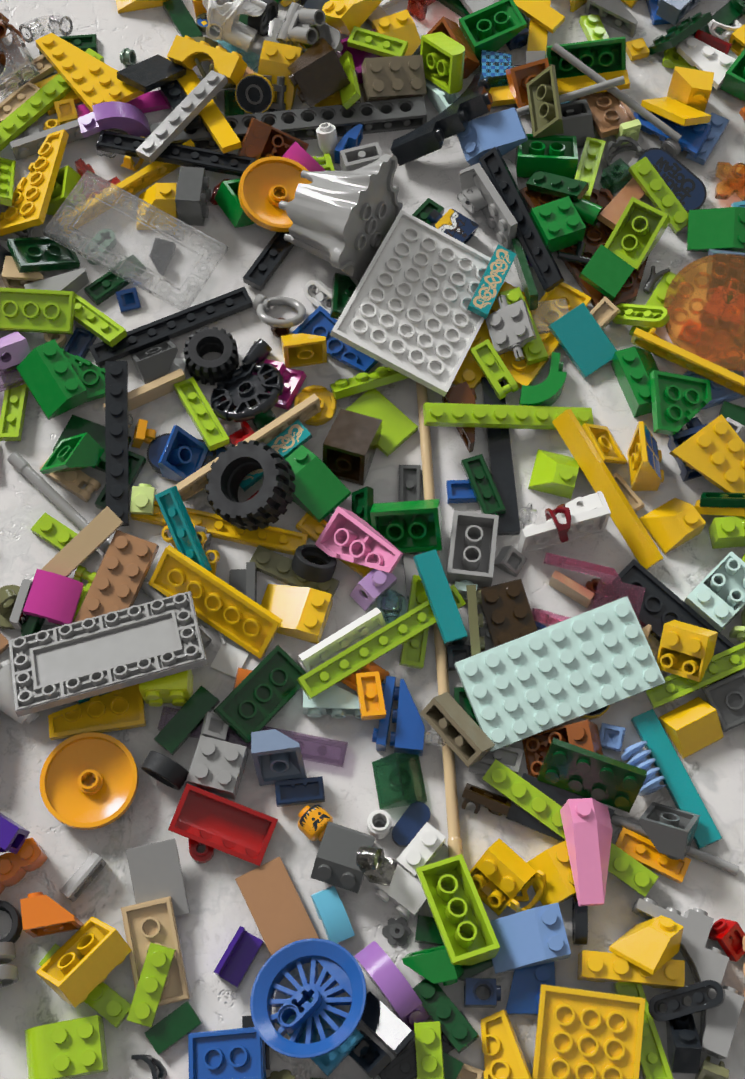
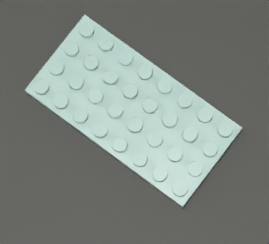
M627 596L454 663L480 728L495 744L490 752L665 683Z

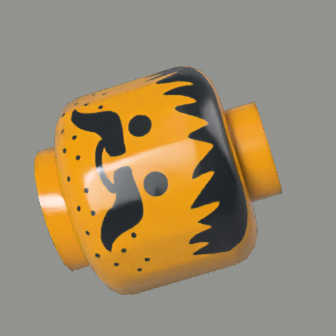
M307 805L298 814L300 817L298 821L299 830L309 840H319L321 842L328 822L333 823L332 816L321 805H314L312 807Z

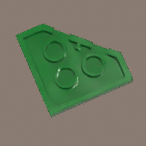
M61 348L87 390V402L105 397V368H100L92 364L91 361L78 355L74 356Z
M653 370L649 373L654 433L673 436L712 400L710 380Z

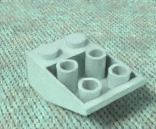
M732 551L701 581L684 601L719 632L745 606V562Z

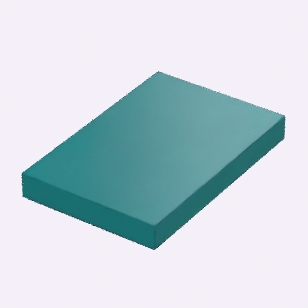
M584 303L548 326L583 378H586L611 361L615 351H617Z

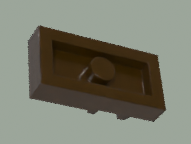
M469 783L466 784L462 797L465 798L462 803V809L465 810L467 803L472 802L476 806L475 814L479 812L481 805H484L494 815L501 816L503 814L507 816L512 803L508 798Z

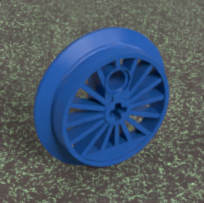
M319 938L292 942L276 951L264 963L256 976L250 997V1010L255 1029L269 1047L282 1055L307 1059L327 1054L342 1045L352 1035L362 1018L367 997L365 977L353 955L335 942ZM311 962L310 982L308 983L303 964ZM319 963L323 967V969L317 980ZM295 968L298 969L303 987L289 973ZM284 977L298 990L297 992L279 985ZM276 991L291 997L287 999H273ZM345 992L350 996V997H336V996H338V995H340V994H342V993H345ZM310 998L313 999L311 1003L308 1002ZM351 1005L349 1013L332 1006ZM272 1007H281L277 1013L272 1015ZM324 1011L345 1019L341 1027L339 1028ZM319 1014L336 1031L328 1038L326 1037ZM296 1015L294 1022L287 1024L289 1017ZM314 1020L321 1041L313 1043ZM279 1022L281 1027L277 1030L274 1023ZM306 1026L305 1044L298 1043ZM287 1033L292 1035L290 1040L284 1038Z

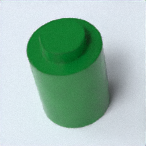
M584 198L579 202L573 201V205L582 221L595 226L598 222L597 217L603 210V207Z

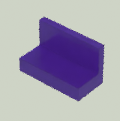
M240 926L216 966L214 973L238 988L264 941Z

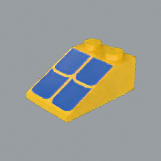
M639 421L627 451L631 489L633 491H657L660 484L664 482V471L660 469L662 453L661 450H658L657 441L645 423Z

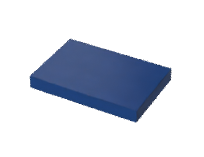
M255 1027L188 1033L189 1079H266L265 1042L259 1036Z

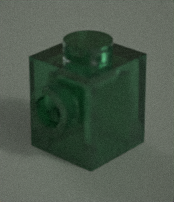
M620 158L603 169L600 179L602 187L608 189L612 195L623 189L632 179V175L628 171L630 166Z

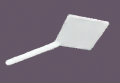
M217 631L222 645L210 668L236 678L238 667L243 668L250 653L226 643L224 635Z

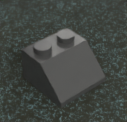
M328 822L315 859L311 878L358 893L370 859L366 846L373 847L375 836Z

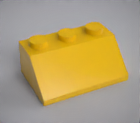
M92 916L36 973L65 1002L76 1008L87 999L88 995L98 984L105 981L107 975L117 965L125 960L132 949L115 928Z

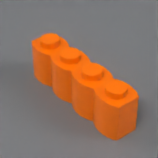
M27 838L17 854L10 852L0 856V894L4 891L5 887L17 884L24 878L27 872L40 868L46 862L48 857L34 838Z

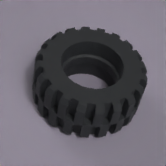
M250 440L249 442L240 441L237 443V446L232 444L227 447V451L225 453L221 452L217 456L219 457L216 462L213 461L210 466L212 468L211 473H208L206 478L209 483L206 484L205 488L206 493L209 494L207 496L208 503L217 515L240 529L255 531L258 527L261 529L269 527L270 522L276 523L279 520L278 517L287 512L288 509L286 507L293 500L291 494L295 492L296 485L292 482L295 481V475L291 471L290 463L269 445L255 440ZM263 469L264 480L259 492L250 500L239 502L238 489L241 481L250 472Z

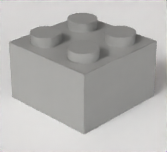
M200 735L186 782L215 795L235 800L249 755L247 747Z

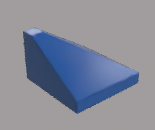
M136 287L115 292L121 312L141 308Z

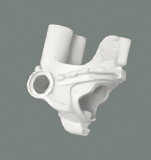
M202 0L203 6L207 10V36L212 40H224L247 52L258 30L240 22L239 16L240 14L258 17L263 14L267 3L261 0Z

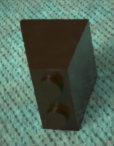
M323 37L318 39L288 67L291 74L288 76L294 87H298L299 92H297L300 101L302 103L306 102L309 107L314 106L350 84L335 50Z
M340 409L323 443L322 462L338 479L364 485L381 437L382 420Z

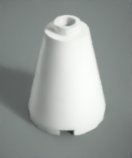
M9 659L0 663L3 666L0 669V711L22 725L26 722L30 725L38 718L39 714L35 712L20 717L17 716L15 712L11 662Z

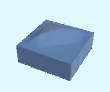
M602 723L599 734L602 748L621 752L626 728Z

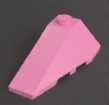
M339 506L315 543L318 548L331 557L387 573H392L403 555L401 551L366 521L352 511Z
M593 798L568 799L561 808L560 814L578 906L603 905L605 902L613 832L608 806Z

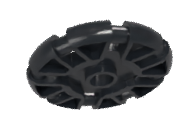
M258 362L239 366V369L230 372L231 378L227 379L224 376L223 380L217 382V388L213 389L210 402L214 413L225 421H250L256 419V415L262 412L265 414L276 405L278 396H281L284 390V379L280 371L270 364L263 363L260 365Z

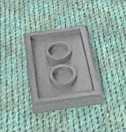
M176 839L126 849L136 904L171 896L175 916L190 913Z

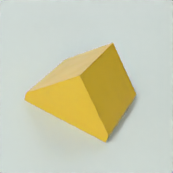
M700 697L658 718L683 759L724 737L717 710Z

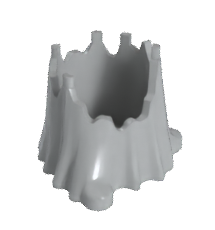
M386 153L373 163L352 171L309 172L302 170L301 177L312 183L298 184L292 201L285 202L281 200L279 202V208L286 210L287 215L293 222V225L289 228L290 235L285 234L284 240L328 261L333 267L347 274L354 284L358 286L400 210H402L403 203L397 200L399 187L392 184L398 163L397 157Z

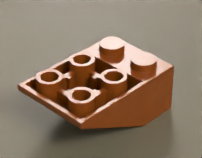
M252 117L241 144L242 148H239L237 155L256 158V160L271 156L282 157L295 141L305 151L309 144Z
M588 719L546 730L522 740L528 775L538 778L539 771L553 738L603 755L598 727Z

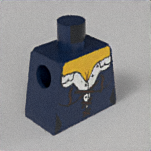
M434 209L427 217L434 224L433 227L464 244L474 236L479 226L454 209H449L444 216Z

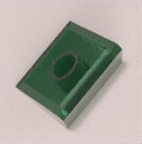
M395 752L372 762L380 810L408 806L414 802H427L419 755Z

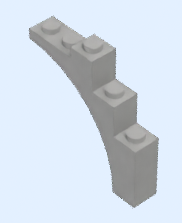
M645 897L643 900L639 898L634 903L632 912L646 920L662 915L684 927L679 951L690 967L695 983L705 980H714L720 984L722 983L729 957L724 956L723 951L712 946L705 948L714 918L709 917L706 911L699 908L689 909L683 917L680 911L670 907L666 909L657 906L656 901ZM725 985L723 986L725 990L724 1002L718 1007L701 1011L699 1040L702 1052L718 1059H725L728 1056L745 997L738 995V990ZM710 989L708 996L714 999L717 993L714 989Z

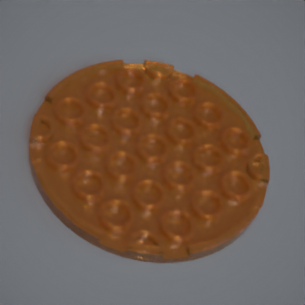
M714 254L697 259L679 271L668 287L663 307L667 309L670 316L668 323L665 324L666 331L674 345L727 370L743 371L745 370V257L735 254Z

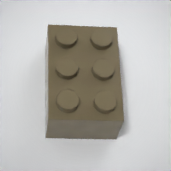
M422 55L364 59L361 70L365 102L426 96L427 90Z

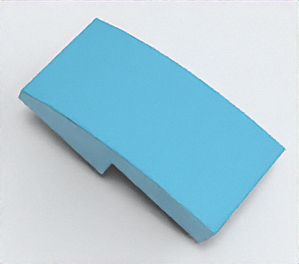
M335 886L328 887L311 895L318 918L322 920L329 941L339 943L355 936Z

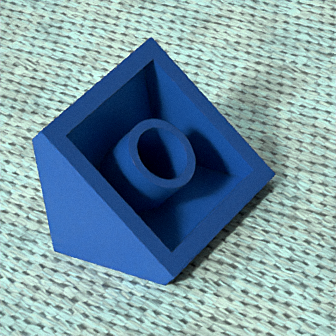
M174 425L158 462L162 477L181 482L201 468L208 452V447L178 425Z

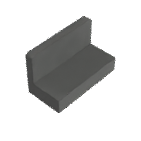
M246 562V569H231L229 585L257 603L256 562Z

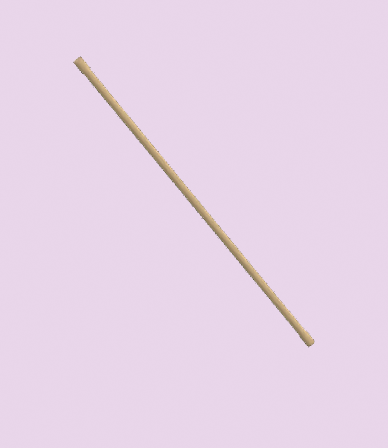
M416 382L424 500L435 499L430 426H424L423 405L425 402H428L427 387ZM435 623L433 629L439 696L446 692L450 694L446 644H444L438 625ZM441 738L448 826V857L450 858L460 854L463 855V847L460 837L454 751Z

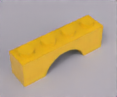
M176 35L167 55L172 62L189 70H192L197 65L194 60L195 58H198L199 62L213 61L214 71L225 75L228 83L233 85L238 84L248 66L242 59L243 56L235 51L229 53L220 46H216V48L211 47L210 44L204 41L196 42L193 38L186 35L185 37Z
M582 950L578 954L577 980L602 983L628 982L643 984L652 988L675 990L685 987V960L670 959L652 975L614 953Z

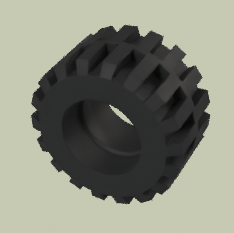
M204 327L202 331L200 329L196 330L195 335L191 334L189 340H186L184 357L190 376H193L197 382L201 380V384L206 385L208 382L210 386L215 385L219 380H223L224 376L227 379L231 378L230 372L235 371L239 367L238 349L233 336L230 333L226 334L224 329L218 330V327H213L212 329ZM209 352L222 354L215 360L202 359Z

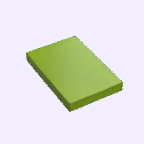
M375 388L366 391L345 409L382 420L381 437L377 448L387 457L418 430V426Z

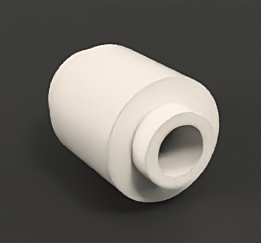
M328 122L322 123L316 129L319 148L323 154H333L338 144L336 127Z
M384 810L373 811L367 819L368 833L375 836V839H383L390 834L392 826L390 815ZM381 823L384 827L377 828L375 825Z

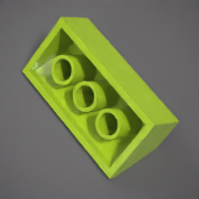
M460 854L416 868L415 871L452 965H474L495 958L500 945L463 855Z

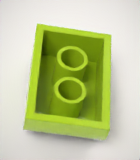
M442 32L421 35L420 55L423 56L425 78L449 94L460 92L463 87L465 47Z
M99 1015L36 1026L24 1031L28 1079H70L108 1071L103 1017Z

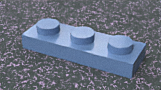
M711 113L710 122L705 123L712 125V128L696 159L691 157L689 152L686 156L687 159L703 166L729 123L728 119L715 113Z

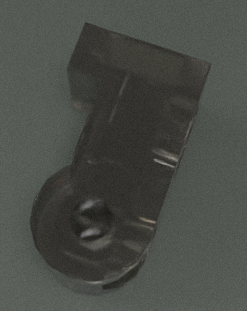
M364 845L359 848L356 855V864L370 883L390 886L398 864L395 859L385 857L384 850L381 848Z

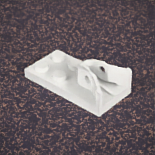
M601 491L584 497H577L565 504V507L569 508L571 514V527L567 532L569 538L567 542L604 532L611 511ZM561 513L562 518H557V520L561 524H566L565 514ZM552 518L543 524H530L522 529L518 544V550L522 555L562 544Z

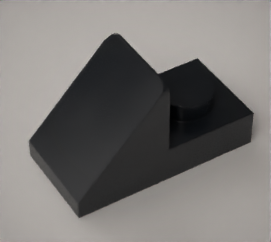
M360 1029L359 1032L364 1036V1039L351 1051L349 1056L370 1078L375 1079L392 1059Z

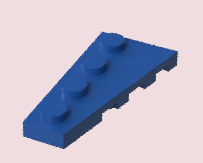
M633 113L634 117L639 119L642 124L640 130L649 135L655 134L659 136V140L663 142L670 138L638 113ZM652 113L682 135L678 141L681 151L685 150L691 153L690 156L696 159L711 132L712 125L681 126Z
M321 306L292 332L294 334L304 333L325 336L327 356L361 373H368L379 362L330 336L338 320L331 318L330 314Z
M555 961L514 970L506 1005L508 1014L538 1015L541 984L555 986Z

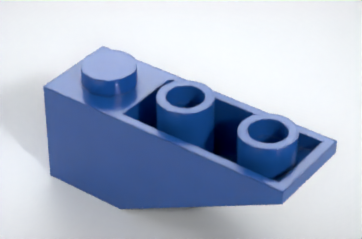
M400 679V687L395 686L394 700L398 701V709H393L392 723H396V732H391L390 746H395L394 754L422 756L425 726L404 679Z

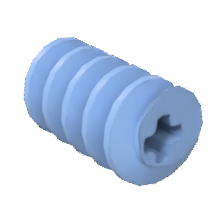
M641 741L623 750L624 753L621 756L623 761H628L626 764L647 771L646 779L638 793L640 796L649 795L666 786L660 785V782L665 777L655 775L660 770V767H651L656 759L647 758L652 752L651 749L643 750L647 741Z

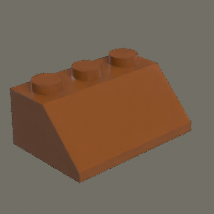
M443 16L427 34L442 32L465 47L463 79L468 78L478 68L480 62L458 24Z

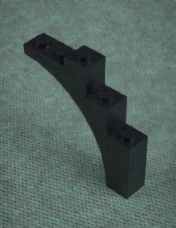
M482 72L474 75L467 89L444 111L417 129L393 141L390 150L397 157L399 166L441 149L444 139L465 131L468 121L490 112L493 103L492 96L489 93L491 86L489 80L484 78Z

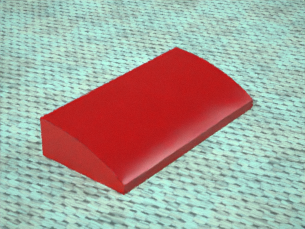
M187 783L168 830L260 866L278 819Z

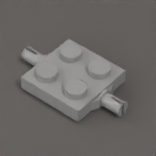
M501 295V298L500 296L497 298L500 309L489 314L485 319L491 341L498 355L513 351L515 360L521 361V359L525 358L521 348L526 343L537 339L525 301L522 299L508 305L506 296Z

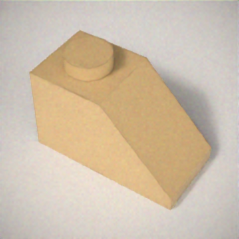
M5 256L1 277L6 288L25 289V284L44 279L39 271L19 273L12 256Z

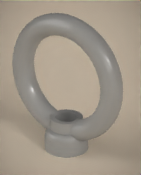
M258 294L253 302V309L256 310L258 318L265 324L273 327H294L302 323L306 318L307 312L303 304L289 297L267 298L262 294ZM273 305H287L296 309L298 315L291 319H275L268 316L265 312H268Z

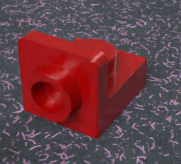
M723 918L716 921L712 925L708 938L718 941L730 961L737 962L745 954L742 944L745 933L738 922Z

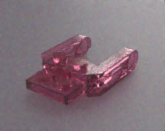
M546 552L544 564L600 577L591 610L627 596L638 619L645 592L644 587L623 583L614 568ZM532 608L534 621L554 625L572 618Z

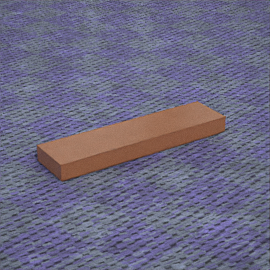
M634 177L597 217L599 221L614 230L630 199L634 197L641 200L645 196V192Z

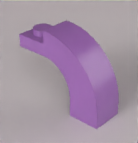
M112 101L93 105V112L78 118L81 134L84 138L101 132V130L112 128L124 130L129 135L146 137L151 134L149 123L144 113L137 107L124 102Z
M375 941L354 956L365 974L388 1001L398 1018L412 1031L414 1030V1023L424 1022L429 1018L413 988Z

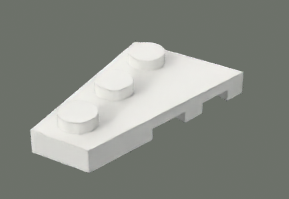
M692 36L683 40L677 49V53L691 66H696L702 71L714 72L712 86L716 90L721 86L726 72L736 60Z

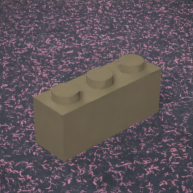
M448 692L434 697L420 713L467 767L482 760L495 746L492 740Z

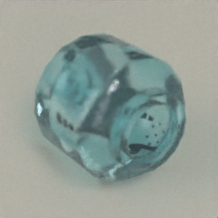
M388 590L377 599V608L382 612L386 625L407 613L405 596L395 590Z

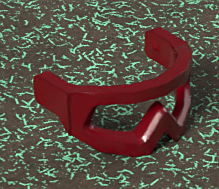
M561 504L554 510L546 509V521L552 518L558 530L559 540L562 543L569 540L567 532L571 527L569 508L565 507V504ZM557 513L565 514L566 524L558 522Z

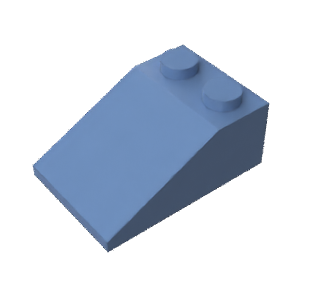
M515 107L473 119L468 122L465 131L457 134L466 161L471 166L480 163L482 168L483 166L479 158L492 148H498L503 156L528 140Z
M559 903L531 908L490 921L500 945L496 957L492 958L495 974L568 959L571 956Z

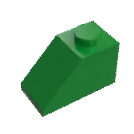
M445 945L411 952L402 958L404 965L433 984L443 982V986L457 983L458 978L464 973L463 965H452Z

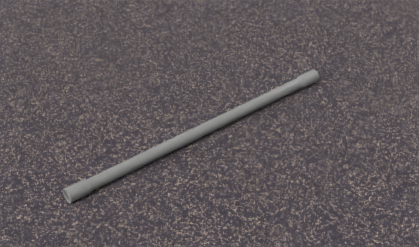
M13 452L8 457L7 461L41 491L80 530H83L89 524L18 452ZM106 540L98 548L106 554L110 543ZM145 578L141 589L153 601L166 598L161 592L148 584L149 580ZM200 629L205 649L212 639Z

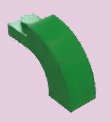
M552 352L548 377L545 381L534 386L522 385L519 405L551 406L557 401L562 393L567 372H562L563 362L560 361L561 353Z

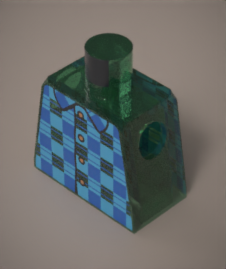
M481 50L480 73L482 72L484 78L489 80L490 86L509 85L505 70L521 65H512V55L509 53Z

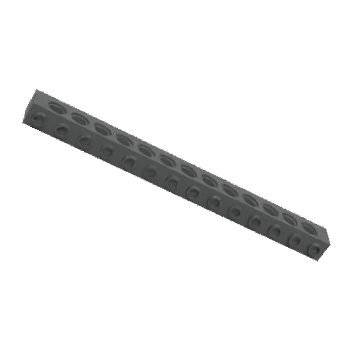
M424 96L354 103L349 109L342 105L224 116L241 141V144L252 117L302 141L318 139L316 129L320 124L326 122L336 127L337 137L344 136L358 124L363 125V134L417 129L427 123ZM160 122V123H155V124H151V133H152L162 122ZM203 122V127L186 132L182 131L171 142L182 145L191 139L197 148L208 150L220 149Z

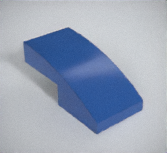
M362 124L353 127L339 141L334 149V163L340 164L341 150L360 145L363 139Z

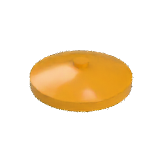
M271 156L256 160L245 169L239 182L238 198L243 211L254 223L267 230L289 232L293 222L287 215L286 210L279 208V202L281 200L285 202L292 201L298 184L312 183L301 177L302 170H308L300 163L285 157Z
M97 732L74 735L56 746L43 765L40 775L42 800L48 811L66 826L80 830L102 828L119 819L132 804L137 793L139 781L137 765L128 748L112 736Z

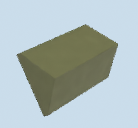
M551 64L526 84L533 138L564 133L555 65Z

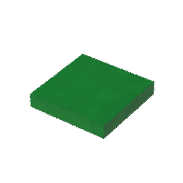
M601 244L578 277L610 300H613L635 268Z

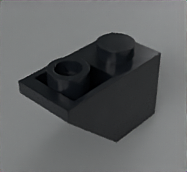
M693 1014L667 1021V1052L672 1073L698 1074L702 1047Z

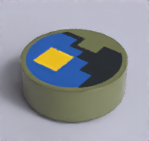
M202 13L196 18V25L202 32H206V27L208 26L207 13Z

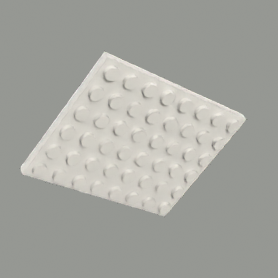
M400 210L332 329L330 336L445 397L485 319L467 310L491 258L411 214Z

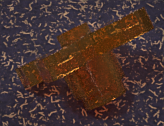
M718 162L715 176L721 182L716 185L715 198L727 200L736 193L742 201H745V164L737 163L732 166L727 162Z

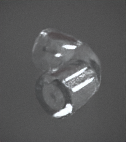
M62 15L37 17L19 26V32L28 43L50 33L69 36L73 30L72 20L68 16Z

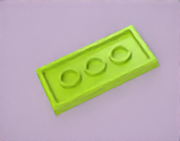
M0 287V331L73 335L76 293L74 291Z

